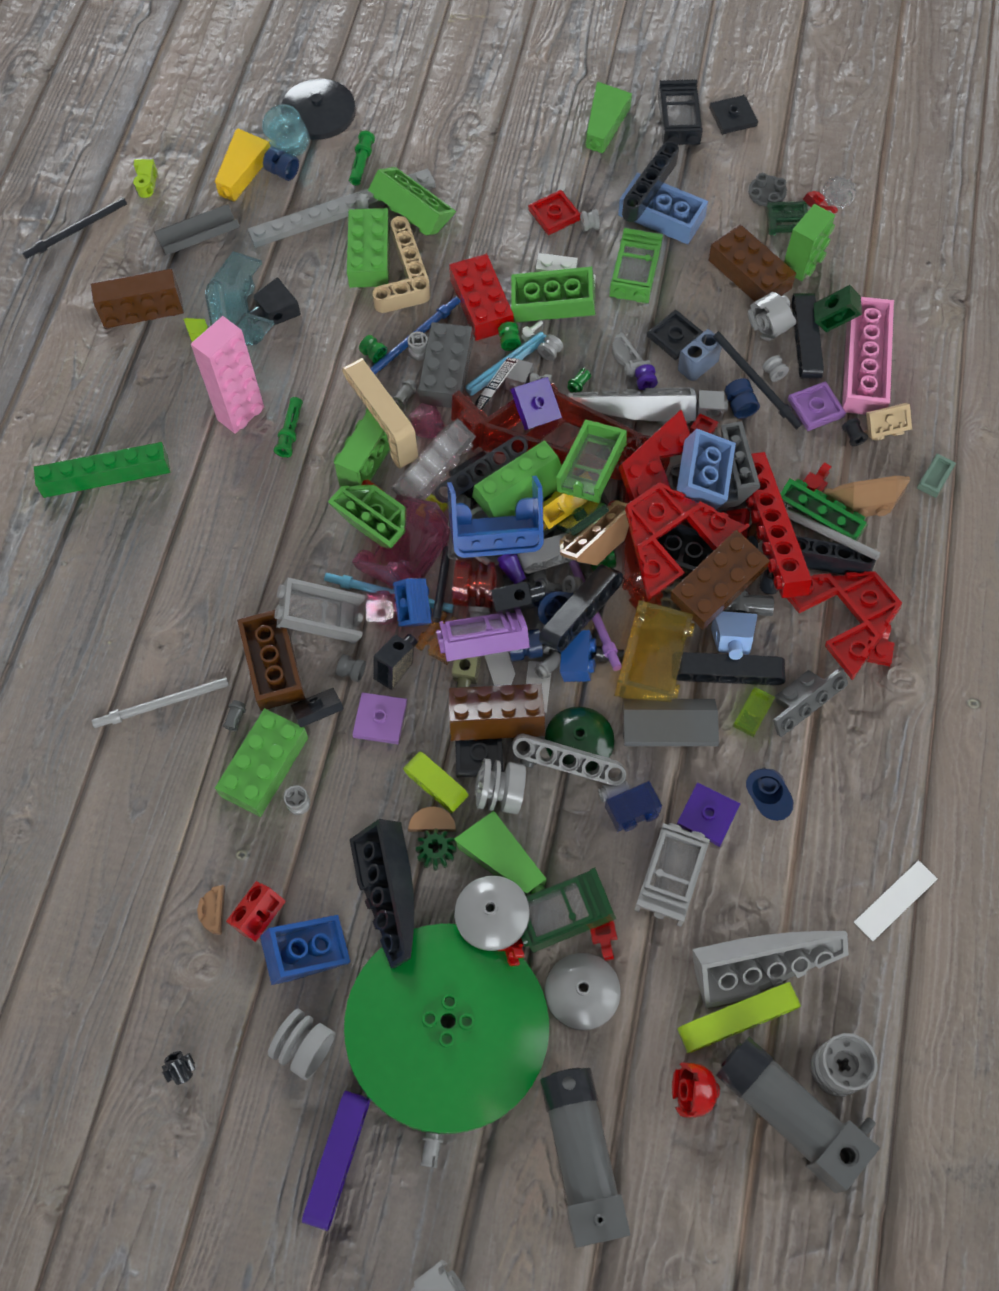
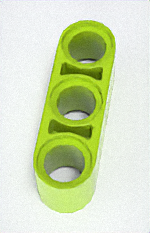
M421 751L403 767L404 772L450 813H453L469 796L459 783Z

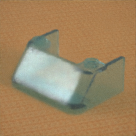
M233 251L206 287L205 297L210 326L224 316L242 330L246 346L256 345L262 341L263 337L274 325L272 320L248 313L247 298L253 293L255 288L252 276L261 266L262 260Z

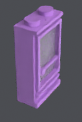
M515 609V613L508 611L504 615L502 612L446 621L445 624L441 621L439 622L440 630L436 631L440 653H445L447 661L530 648L528 629L521 609Z

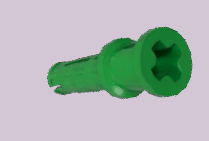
M361 131L359 133V142L355 146L356 157L349 177L350 183L355 186L361 184L366 160L371 155V145L375 142L374 134L369 131Z
M297 397L290 398L283 429L278 432L279 440L277 445L274 446V453L284 458L292 456V445L297 438L295 430L301 406L303 405V401Z

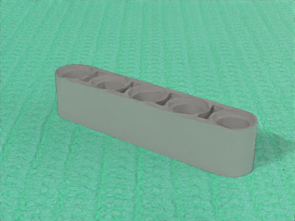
M567 533L544 539L543 546L536 552L516 553L524 573L529 574L572 561V559L560 555V539Z
M527 734L517 735L512 742L514 754L523 760L615 786L622 784L626 779L623 765L610 758ZM521 741H526L530 744V747L527 751L523 752L516 748L517 744ZM543 748H550L553 751L552 755L548 758L541 757L539 753ZM572 754L575 756V761L570 765L564 764L562 759L565 755ZM588 762H597V768L594 771L586 770L585 766ZM612 768L620 769L619 776L615 778L609 777L608 772Z

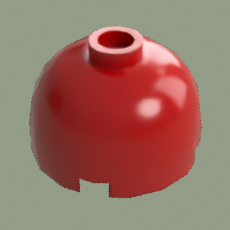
M680 1063L679 1065L682 1067L681 1069H675L672 1080L673 1099L678 1097L679 1107H675L676 1111L681 1117L685 1118L702 1117L712 1111L720 1095L719 1084L707 1067L695 1063Z

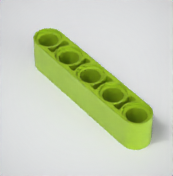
M787 982L677 1028L689 1054L800 1008L801 1004L791 983Z

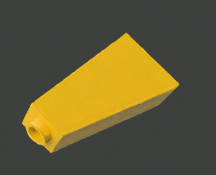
M239 128L235 130L215 179L218 195L224 199L236 201L263 168L265 153L270 148L269 141Z

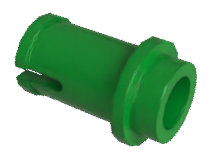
M581 368L578 374L568 381V390L571 393L581 392L585 383L591 378V373L588 370L585 371V368Z

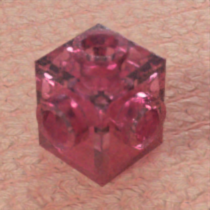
M421 403L408 416L415 434L419 437L433 439L445 427L441 419L442 416L435 406Z
M385 590L369 593L366 599V621L377 622L381 625L393 622L398 614L396 612L397 604L395 603L396 595L390 594L389 591Z

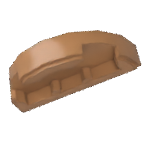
M431 806L422 808L413 815L409 822L408 832H434L435 828L438 829V832L445 830L447 832H456L454 819L449 812L442 808Z
M224 885L212 887L204 897H201L197 908L198 919L203 927L211 933L222 935Z

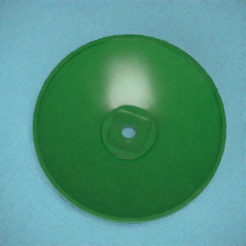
M434 924L415 928L411 959L396 968H390L383 947H381L369 959L356 978L347 1001L344 1017V1038L348 1061L357 1082L367 1097L381 1111L397 1122L412 1129L435 1134H457L476 1130L495 1122L511 1111L525 1097L539 1075L545 1060L549 1039V1016L544 993L538 979L523 958H518L520 962L518 966H509L505 951H487L472 946L462 937L456 924ZM451 1015L455 1019V1025L449 1029L444 1028L440 1022L443 1016Z

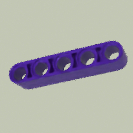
M344 1091L303 1213L302 1223L325 1231L329 1230L370 1104L368 1097Z

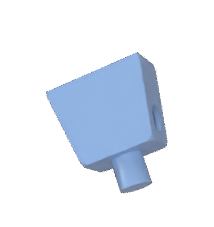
M722 611L712 621L711 625L717 651L729 653V657L734 660L740 659L743 654H750L757 614Z

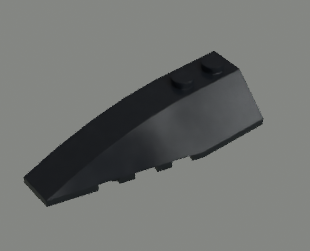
M378 819L349 840L359 889L365 892L367 897L365 904L367 909L372 910L375 917L372 922L375 929L380 930L382 935L380 942L390 968H396L411 959L414 935L413 883L401 822Z

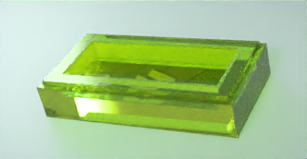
M754 686L733 727L754 737L775 697Z

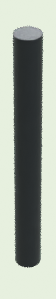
M448 546L443 547L432 621L436 623L441 621L450 564V559L447 555Z

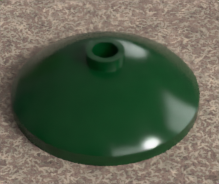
M570 707L562 710L551 719L546 728L544 740L610 758L615 739L610 723L601 713L587 707ZM581 731L584 733V736L579 737L576 733ZM546 748L547 754L550 757L553 751L550 748ZM572 754L565 755L562 762L570 765L575 761V756ZM590 761L586 764L585 769L594 771L598 763Z

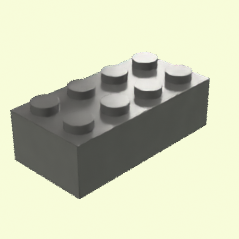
M431 323L418 389L420 405L461 409L473 344L472 326Z

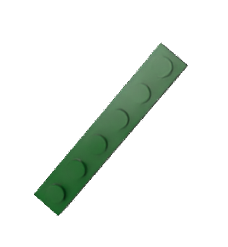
M162 442L34 466L35 485L43 498L171 473L168 454Z

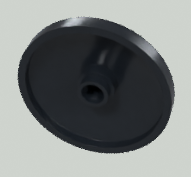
M312 79L297 84L286 93L281 103V114L284 124L295 135L305 139L322 140L344 132L355 118L356 106L352 93L343 84L329 79Z

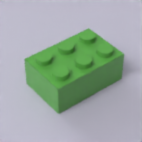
M816 204L809 209L793 228L784 260L796 272L795 278L803 281L807 275L811 276L816 268V264L824 260L827 254L825 249L831 240L829 235L835 227L833 224L835 214Z

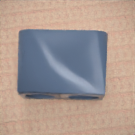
M709 329L680 351L678 371L691 381L697 380L719 361L722 347L713 338L715 334ZM701 348L702 355L700 357H691L692 354Z

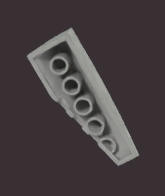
M694 387L645 388L644 393L635 391V389H626L623 394L610 390L602 392V395H598V392L595 391L569 393L568 401L611 416L633 420L657 421V424H665L678 411L682 410L687 424H690L691 421H696V393Z
M806 931L768 934L692 949L694 971L705 1008L748 999L760 994L762 990L771 986L777 987L782 985V981L793 976L799 978L806 975V971L815 966L821 968L848 956L847 932Z

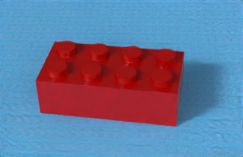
M488 254L449 264L450 281L457 297L461 301L460 305L469 326H472L475 341L498 335V328L501 324L514 322V314Z

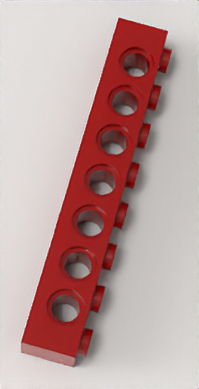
M765 452L751 453L760 488L746 499V505L748 508H751L752 522L757 525V537L762 540L763 554L770 560L768 569L770 573L773 572L775 589H779L781 598L809 595L812 579Z

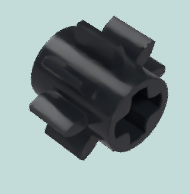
M176 1051L168 1055L164 1060L165 1065L162 1066V1074L167 1083L174 1080L175 1084L180 1085L190 1080L193 1076L192 1071L196 1069L191 1054L188 1053L184 1056L181 1051Z

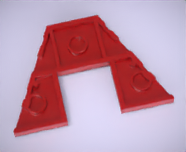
M682 410L678 411L618 467L630 502L659 482L670 487L661 458L682 455L684 441L690 435Z
M661 482L628 503L625 507V512L648 600L681 578L685 573L657 539L687 520L714 551L735 530L742 534L748 530L750 525L739 523L729 518L728 514L717 512L715 508L701 501L697 503L685 497L686 494L674 491Z
M876 571L863 573L849 572L841 576H832L831 573L814 574L811 576L812 581L809 595L788 597L787 599L800 614L837 595L859 621V625L825 643L827 650L844 669L850 679L853 680L901 609L902 602Z

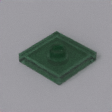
M588 500L555 526L558 530L575 536L608 513L609 509L604 503Z

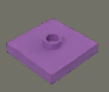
M826 381L788 396V401L807 431L844 418L846 412Z
M362 692L352 734L353 738L399 745L407 699Z

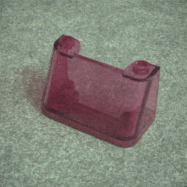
M397 495L395 500L406 507L405 533L392 548L378 546L373 554L369 550L359 551L352 561L354 566L359 571L393 588V583L407 578L424 579L443 550V547L449 541L450 536L449 520L436 502Z

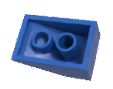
M338 915L271 927L260 936L271 985L297 980L351 963Z

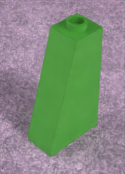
M597 82L587 130L586 148L604 153L631 108L632 93Z
M494 811L455 838V845L460 851L494 876H501L516 883L526 897L545 889V876Z

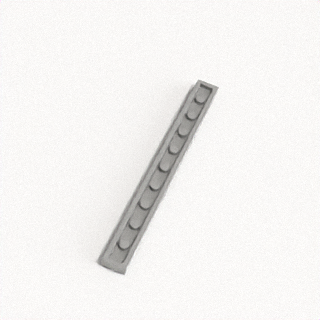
M428 168L408 175L427 190L436 187L435 180ZM368 189L356 192L368 193V197H370V200H368L369 209L386 204L376 200L373 197L374 194L369 192ZM356 193L248 228V233L254 247L257 248L348 217L349 209H357Z

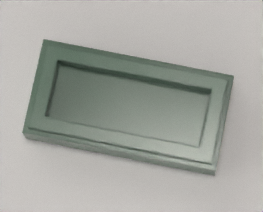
M936 454L918 484L917 489L936 498L955 467L956 462Z

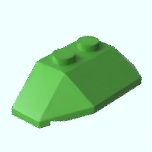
M375 485L341 486L328 501L347 522L381 547L392 548L405 533L406 507Z

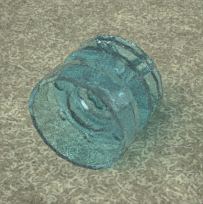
M277 105L265 114L262 121V129L272 147L275 146L295 157L301 155L307 149L310 135L299 112L294 107Z

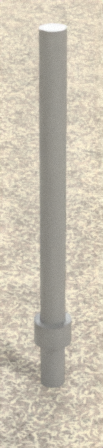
M784 504L789 519L874 560H878L881 552L789 509V506Z
M226 677L121 711L116 709L110 711L108 715L92 719V724L94 728L110 723L115 725L123 722V719L227 687L229 683Z

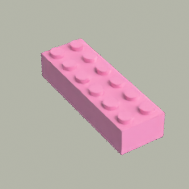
M861 297L862 315L848 321L846 324L842 407L846 413L866 415V412L887 408L890 404L894 300Z
M222 316L191 343V347L217 420L236 434L255 415L261 413L264 404L243 332L239 327Z

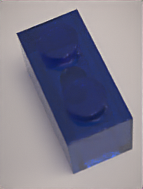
M650 781L607 799L605 809L617 832L622 830L627 832L636 828L639 822L644 820L650 822L658 818L662 804Z

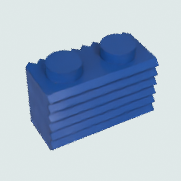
M407 578L394 582L398 626L410 627L431 624L432 610L429 606V588L426 578Z

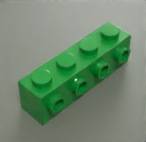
M789 478L780 493L784 503L824 526L858 541L868 525L864 521L866 517L856 511L853 514L845 510L846 506L836 500L834 503L827 500V495L817 489L813 492L807 488L808 484L797 478L794 481Z

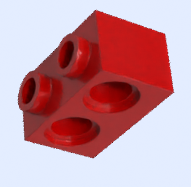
M256 881L226 922L243 936L257 942L286 901L270 887Z

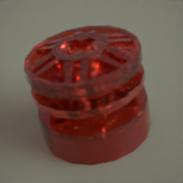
M456 559L452 591L453 606L468 607L471 597H475L476 607H481L482 598H485V607L492 608L493 597L491 590L497 589L495 562H489L486 572L484 571V561H480L477 571H473L471 560Z

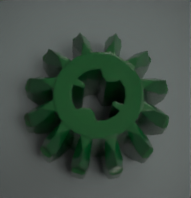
M437 828L434 829L433 835L429 831H425L426 839L419 837L418 843L420 845L415 847V851L419 853L417 856L418 861H424L425 868L433 864V868L436 871L438 870V864H441L443 868H447L446 860L453 862L454 856L452 853L457 852L456 846L453 845L455 842L454 838H447L448 832L446 830L441 835H439ZM434 846H439L438 853H433Z

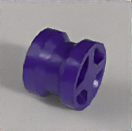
M645 364L636 368L635 377L638 379L637 387L640 390L654 388L658 384L657 377L654 376L656 371L653 365Z

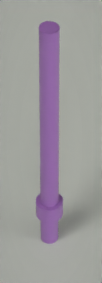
M570 561L569 565L574 577H580L584 583L585 578L578 561ZM598 611L592 620L603 644L602 650L605 657L609 659L613 670L618 671L622 668L617 656L618 650L615 643L611 642Z

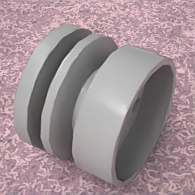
M484 758L475 784L476 808L484 809L488 799V810L493 811L497 801H500L501 812L518 814L525 788V764L509 762L505 772H501L499 760L494 762L493 769L491 770V760Z
M296 1009L277 1030L270 1044L268 1056L274 1060L279 1058L278 1063L283 1066L292 1060L290 1071L307 1080L324 1061L334 1042L336 1033L321 1023L311 1030L314 1018L309 1015L305 1017L303 1011Z
M849 1033L834 1036L820 1045L814 1052L811 1060V1073L816 1084L824 1092L832 1096L845 1097L867 1087L874 1080L878 1069L877 1057L872 1046L864 1038ZM839 1062L842 1064V1066H841L842 1072H840V1071L838 1070L839 1065H838L837 1063H839Z

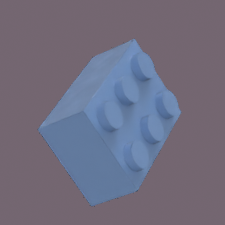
M699 429L693 431L684 441L676 491L686 494L685 497L697 503L701 501L715 508V510L728 500L736 443Z

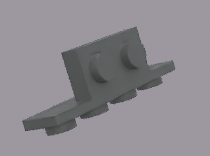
M838 668L825 679L807 670L775 695L776 703L786 709L773 720L777 735L780 737L784 736L839 691L843 690L848 685L844 669Z

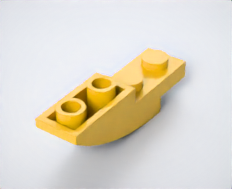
M588 472L580 476V478L592 481ZM556 491L550 495L551 498L543 502V530L552 528L588 500Z

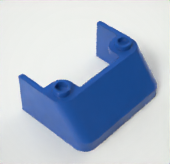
M532 476L533 497L523 498L517 502L515 516L472 519L471 510L466 504L456 503V493L452 482H447L452 542L454 551L459 557L468 558L536 552L543 546V489L537 476Z

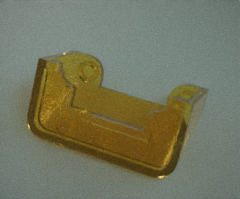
M639 600L614 693L615 697L671 702L672 698L677 699L680 685L676 684V678L687 636L692 637L695 623H691L693 614Z

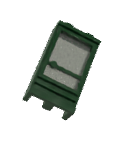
M592 868L588 872L527 896L530 916L527 928L521 939L524 946H529L534 953L615 920V914L596 868Z

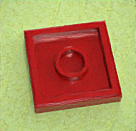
M562 190L528 205L529 212L548 236L580 221L579 211Z

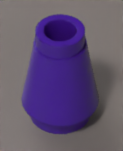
M504 554L497 559L499 562L498 566L514 584H518L526 579L517 554Z

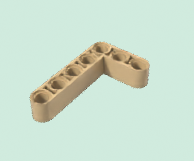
M397 216L392 219L391 229L393 241L406 279L381 285L373 290L374 307L380 313L422 304L429 301L431 297L427 273L409 222L403 216Z
M360 358L343 367L342 371L346 380L387 434L390 455L395 465L400 469L417 460L416 434L412 424L366 362Z

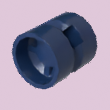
M273 146L265 153L263 168L274 175L277 174L278 177L286 181H291L298 172L299 160L297 157Z
M746 378L732 381L724 390L733 414L738 419L747 418L755 414L760 408L757 397L753 393L754 390L751 383Z
M539 629L528 630L530 648L509 651L511 662L523 660L525 656H528L529 659L543 657L542 643L539 641Z

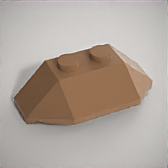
M890 476L840 485L834 489H825L824 494L827 495V500L833 503L836 500L846 506L845 510L852 514L856 511L864 517L884 516L895 507L910 482V477Z
M616 500L610 506L602 507L585 516L560 539V555L578 562L597 566L626 538L629 528L625 512L627 503Z

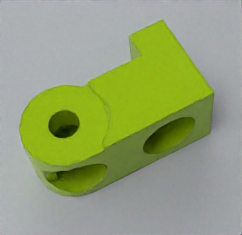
M134 159V168L137 173L133 180L135 189L139 197L148 198L154 193L158 172L154 159Z

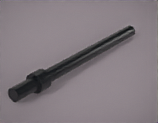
M123 197L43 241L35 242L34 246L21 252L23 257L28 259L37 253L42 254L48 250V247L127 205L125 198Z
M718 331L713 338L779 410L778 413L783 419L786 418L796 430L803 424L792 413L793 409L788 404L785 405Z

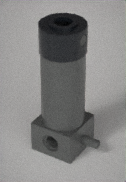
M750 1036L743 1043L740 1042L720 1065L722 1068L716 1076L809 1160L806 1167L834 1193L847 1191L880 1149L867 1136L876 1125L875 1121L867 1117L859 1128L851 1121L842 1123L773 1060L774 1058ZM840 1152L845 1156V1163L840 1159Z
M591 1068L565 1069L540 1079L546 1111L549 1114L568 1204L566 1212L574 1248L630 1236L622 1194L618 1195Z

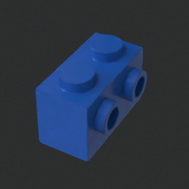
M582 630L568 647L561 652L560 673L564 682L591 681V674L595 673L596 667L595 659H592L593 652L597 650L596 639L592 638L590 630Z

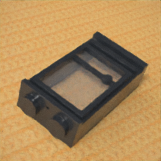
M697 79L660 80L658 102L663 144L670 141L677 145L701 144L703 128L700 116Z

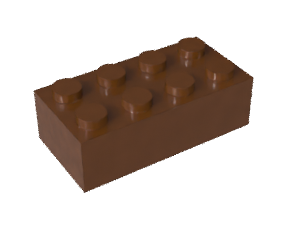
M741 224L711 244L708 261L754 302L771 292L782 296L792 289L796 272Z
M172 269L91 284L93 304L104 329L184 314L181 293Z
M735 530L671 591L670 599L704 630L767 569L770 560L739 531Z
M275 610L237 619L256 702L260 710L263 711L264 708L271 709L306 699L289 630L284 627L277 628Z
M542 683L449 688L451 741L515 738L519 734H527L534 737L545 736Z

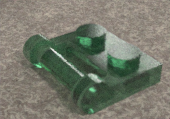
M805 201L767 202L769 235L792 233L793 228L797 224L776 225V223L799 222L808 212L807 203Z

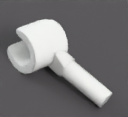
M539 320L530 328L528 326L524 327L522 339L526 342L535 335L533 332L543 325V321Z

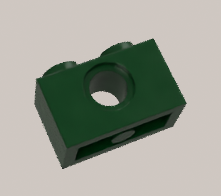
M851 285L814 303L815 322L825 332L862 315L861 296Z

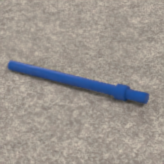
M455 296L446 305H441L437 312L414 332L425 333L431 328L432 322L437 323L439 320L445 319L451 314L450 311L461 303L460 299ZM408 337L370 368L374 374H377L409 347Z

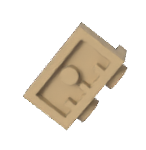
M908 403L866 412L868 430L864 432L867 433L871 440H882L885 438L884 436L890 434L893 436L902 435L904 431L912 429L910 404Z

